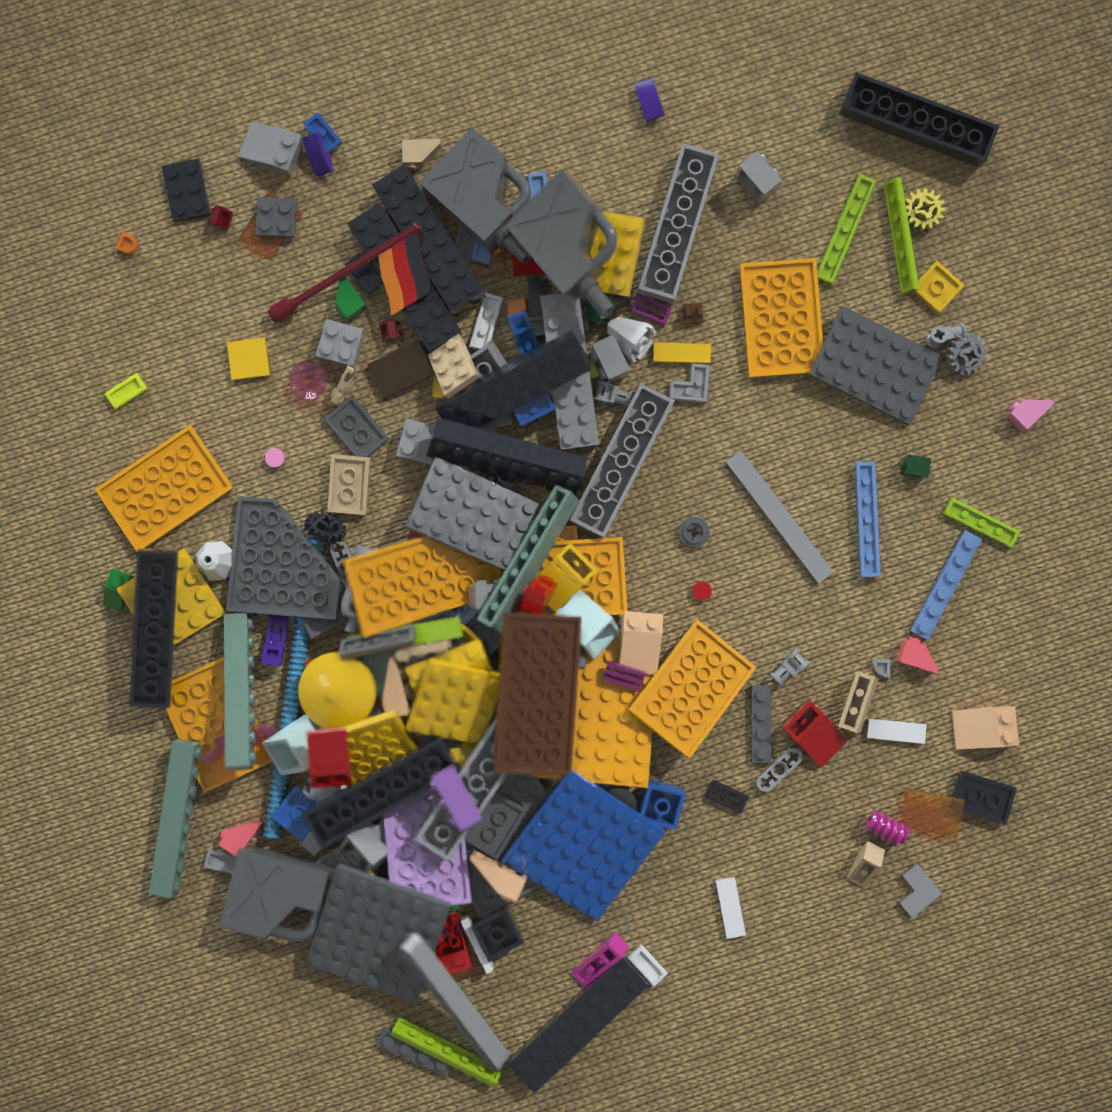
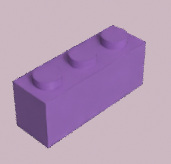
M453 764L432 776L431 786L435 793L440 792L443 798L440 802L445 811L450 810L452 814L450 820L455 828L459 827L460 831H463L482 820L477 807Z

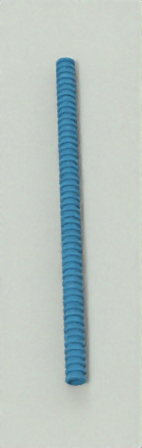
M308 535L310 542L321 554L324 551L322 545H325V543H319L318 539L313 540V536ZM296 617L297 623H295L296 629H294L295 635H293L295 639L292 641L294 645L291 647L293 652L290 653L292 659H289L291 665H288L290 671L287 672L289 677L286 678L288 683H286L287 689H285L286 695H284L285 701H283L284 707H282L284 711L281 713L283 717L280 719L282 724L279 725L281 730L298 718L297 712H299L298 706H300L299 681L303 670L306 668L304 664H306L305 658H307L306 652H308L307 646H309L308 640H310L303 621L309 619L307 617ZM274 766L273 778L271 779L273 783L270 785L272 790L269 791L271 796L268 797L270 802L267 803L269 808L266 809L268 814L265 816L267 820L264 822L266 826L263 833L264 837L270 839L280 838L279 832H281V828L279 827L282 825L274 820L271 815L285 799L284 796L287 794L285 790L288 788L286 786L288 784L287 778H289V774L281 775L277 767Z

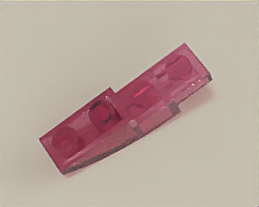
M269 723L253 724V732L256 734V743L253 744V747L259 744L257 740L261 737L267 739L275 734L274 729L278 728V726ZM225 734L213 740L217 747L200 757L204 764L209 761L212 764L221 758L220 754L225 752Z

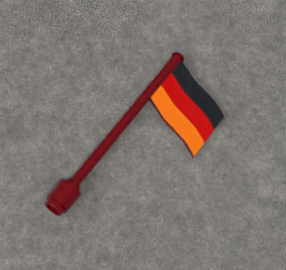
M415 222L413 226L294 299H289L288 297L281 299L270 306L268 310L270 318L274 323L285 321L297 313L298 305L379 257L381 277L390 302L391 316L431 293L429 274L421 253L419 240L421 226Z

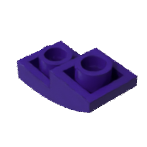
M650 78L634 84L646 121L650 122L665 116L653 79Z
M314 133L303 137L305 151L315 174L320 177L334 172L331 155L326 153L324 149L322 134Z

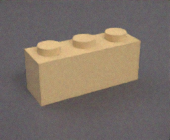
M856 672L839 727L861 733L879 678L862 672Z

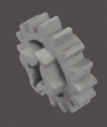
M963 333V337L957 335L956 342L951 340L953 346L947 347V350L950 351V354L946 355L950 359L947 364L952 366V370L962 375L964 373L970 375L971 371L976 373L978 366L983 367L982 360H987L984 357V354L988 353V350L984 349L987 344L982 342L983 338L973 333Z

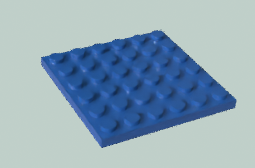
M572 770L569 771L571 774L563 775L504 854L502 862L522 875H527V878L597 922L663 837L665 830Z

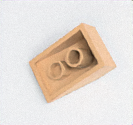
M625 611L621 615L619 664L645 671L646 675H654L657 672L662 640L663 614ZM618 669V672L629 673Z
M395 655L389 658L382 699L383 709L386 713L395 710L398 716H403L411 713L417 696L405 669L414 664L407 666L405 661H397Z
M1007 705L951 711L955 749L1019 745L1015 706Z
M473 850L470 859L497 893L501 895V898L508 902H512V900L517 901L527 875H522L507 864Z

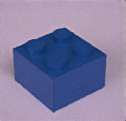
M648 779V788H643L637 812L658 826L676 830L686 792L683 787Z

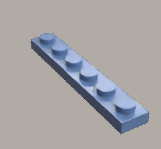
M856 462L855 481L860 577H879L881 573L875 462Z
M966 530L962 532L910 629L912 633L925 640L930 638L982 541L981 538Z

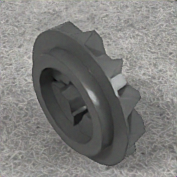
M689 517L682 522L679 528V536L682 542L689 547H699L709 538V526L702 518ZM695 524H697V531L702 533V535H695L693 540H691L692 534L686 531V529H693Z

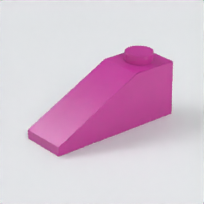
M615 932L588 955L571 974L585 987L622 959L629 945Z

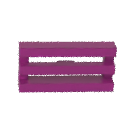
M637 293L630 312L665 327L672 308ZM639 299L667 311L666 314L639 303ZM636 306L639 307V308H641V309H644V310H646V311H648V312H651V313H653V314H655V315H658V316H660V317H662V318H664V319L661 320V319H659V318H657V317H654V316H652V315H650V314H647V313H645V312H643V311H641V310H638V309H636Z
M609 660L603 680L640 691L646 672ZM613 667L622 671L639 675L640 677L636 678L624 673L611 670L610 668ZM608 674L636 682L637 684L609 676Z

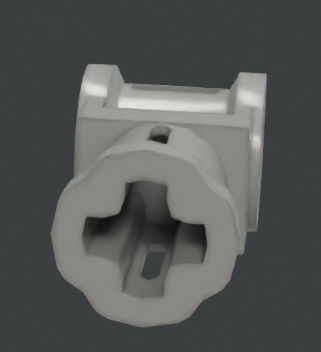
M959 323L958 326L951 328L950 326L935 327L926 337V344L932 349H938L942 345L949 344L951 340H957V335L963 337V333H967L966 326L963 323Z
M597 381L598 388L596 395L593 396L594 401L612 405L615 402L623 404L628 408L633 391L625 392L618 390V386L611 383Z
M795 648L780 663L782 666L774 673L771 672L770 676L782 687L785 680L801 672L809 664V661L805 660L798 653V649Z

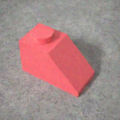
M909 637V640H902L896 659L897 662L931 673L938 672V668L926 645L920 644L921 640Z
M256 821L235 825L229 829L226 828L219 837L221 841L218 845L237 857L238 849L248 846L263 822Z

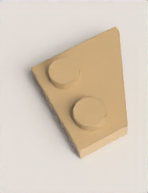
M349 365L346 367L338 386L333 389L330 395V401L336 406L342 404L359 376L356 370Z

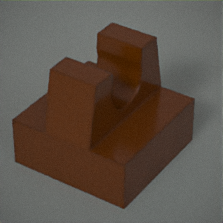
M702 303L683 304L684 325L704 322Z

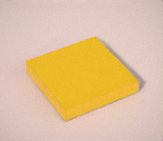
M936 260L918 280L919 290L913 293L936 314H939L965 285Z
M265 337L227 342L232 381L271 376Z

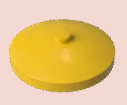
M339 652L327 653L313 660L305 668L299 681V699L304 712L314 723L325 729L342 728L365 720L371 713L376 701V684L369 668L356 657L342 660Z

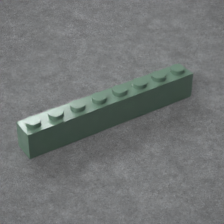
M555 485L477 618L486 627L502 635L503 612L515 613L524 597L522 595L527 585H530L579 503V500L572 492Z
M247 613L224 614L225 767L229 771L253 769V763H256V752L253 751V744L256 743L253 724L256 723L255 713H252V705H255L254 693L252 694V686H255V677L252 675V667L255 666L254 656H251V649H254V638L251 637V630H254V621Z
M181 738L172 741L149 894L172 898L181 890L182 882L180 878L185 868L183 859L188 849L186 839L191 830L189 820L194 810L192 801L197 791L195 781L200 772L198 762L202 757V742Z

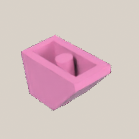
M1052 400L1016 401L1008 408L1010 412L1006 416L1023 432L1029 429L1054 402Z

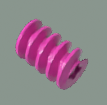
M876 809L870 813L866 822V832L873 829V836L879 832V839L881 840L887 836V843H890L893 839L894 847L899 843L903 844L910 832V827H904L903 823H897L895 819L890 820L889 816H883V813L880 811L876 813Z

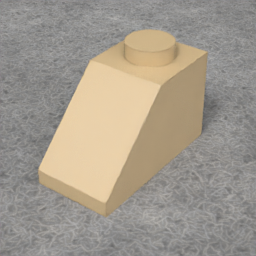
M402 140V163L408 170L423 168L442 149L441 140Z
M867 841L858 852L847 875V880L865 887L882 867L885 850Z

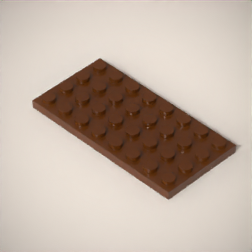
M503 612L493 761L494 773L571 774L569 771H572L582 616Z

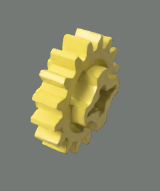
M924 188L921 193L917 189L915 194L911 193L908 196L909 199L905 200L907 216L909 218L908 222L909 224H914L913 229L920 226L921 231L925 227L930 230L933 225L937 226L939 224L938 220L943 219L944 216L941 213L945 211V208L941 206L944 204V201L938 200L941 196L940 194L934 196V190L927 193V188ZM914 201H916V207L912 209V204ZM934 210H936L935 216H934V218L932 219V216H933V215H932V212H933Z

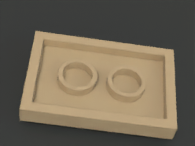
M456 334L428 354L443 394L448 399L479 378L464 340L459 334Z
M331 454L327 512L367 514L371 457Z

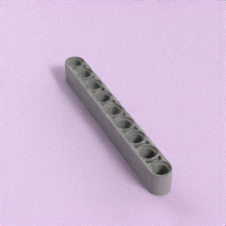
M412 933L399 948L400 953L491 1070L498 1072L510 1057L509 1052L425 941L419 935Z

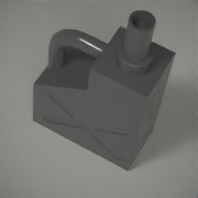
M472 127L419 183L426 197L486 251L492 254L498 246L500 249L505 248L524 264L529 261L531 255L505 225L530 201V185L520 173L508 164L505 155ZM510 180L518 187L520 195L518 200L507 209L503 206L508 181Z
M561 169L505 226L564 295L577 299L579 296L586 298L600 315L605 317L614 309V306L599 289V282L596 280L604 273L601 267L616 251L618 243L617 232L603 215V210L579 182ZM599 227L606 237V243L604 248L592 259L590 252Z
M254 845L238 849L219 927L263 939L268 936L293 942H302L310 939L317 931L336 867ZM300 907L311 910L309 922L304 929L294 930L282 926Z

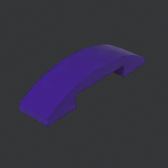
M269 615L266 642L262 654V665H282L288 632V616Z

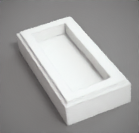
M642 944L627 957L653 987L668 974Z

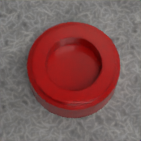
M697 582L692 588V594L697 600H707L711 596L712 588L707 582Z

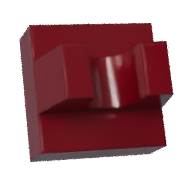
M215 205L211 209L213 215L208 220V223L223 230H229L233 212L221 205Z
M391 318L379 323L382 342H390L403 336L402 332H396L395 328L401 325L400 321Z

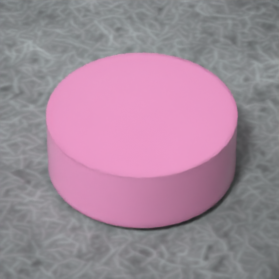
M272 448L267 451L265 461L269 466L278 468L284 464L285 455L281 450Z

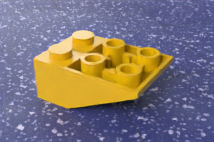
M569 543L534 579L536 580L540 575L549 576L554 582L558 583L548 604L556 612L595 574L597 569Z

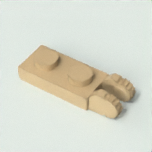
M446 639L401 648L396 652L395 657L400 662L408 661L414 655L417 658L426 657L430 652L443 654L448 652L447 649L453 646L452 640Z

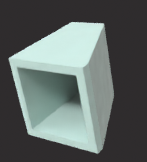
M581 590L577 594L572 595L569 602L555 614L582 616L580 647L594 660L621 633L613 618Z
M303 715L265 740L262 744L281 775L305 772L309 769L306 731L322 730L325 728L314 723L307 715Z

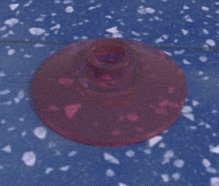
M304 361L297 364L289 376L291 390L303 399H314L320 396L326 389L328 381L327 374L322 366L312 361ZM308 378H312L313 380L312 384L310 385L306 384V380Z

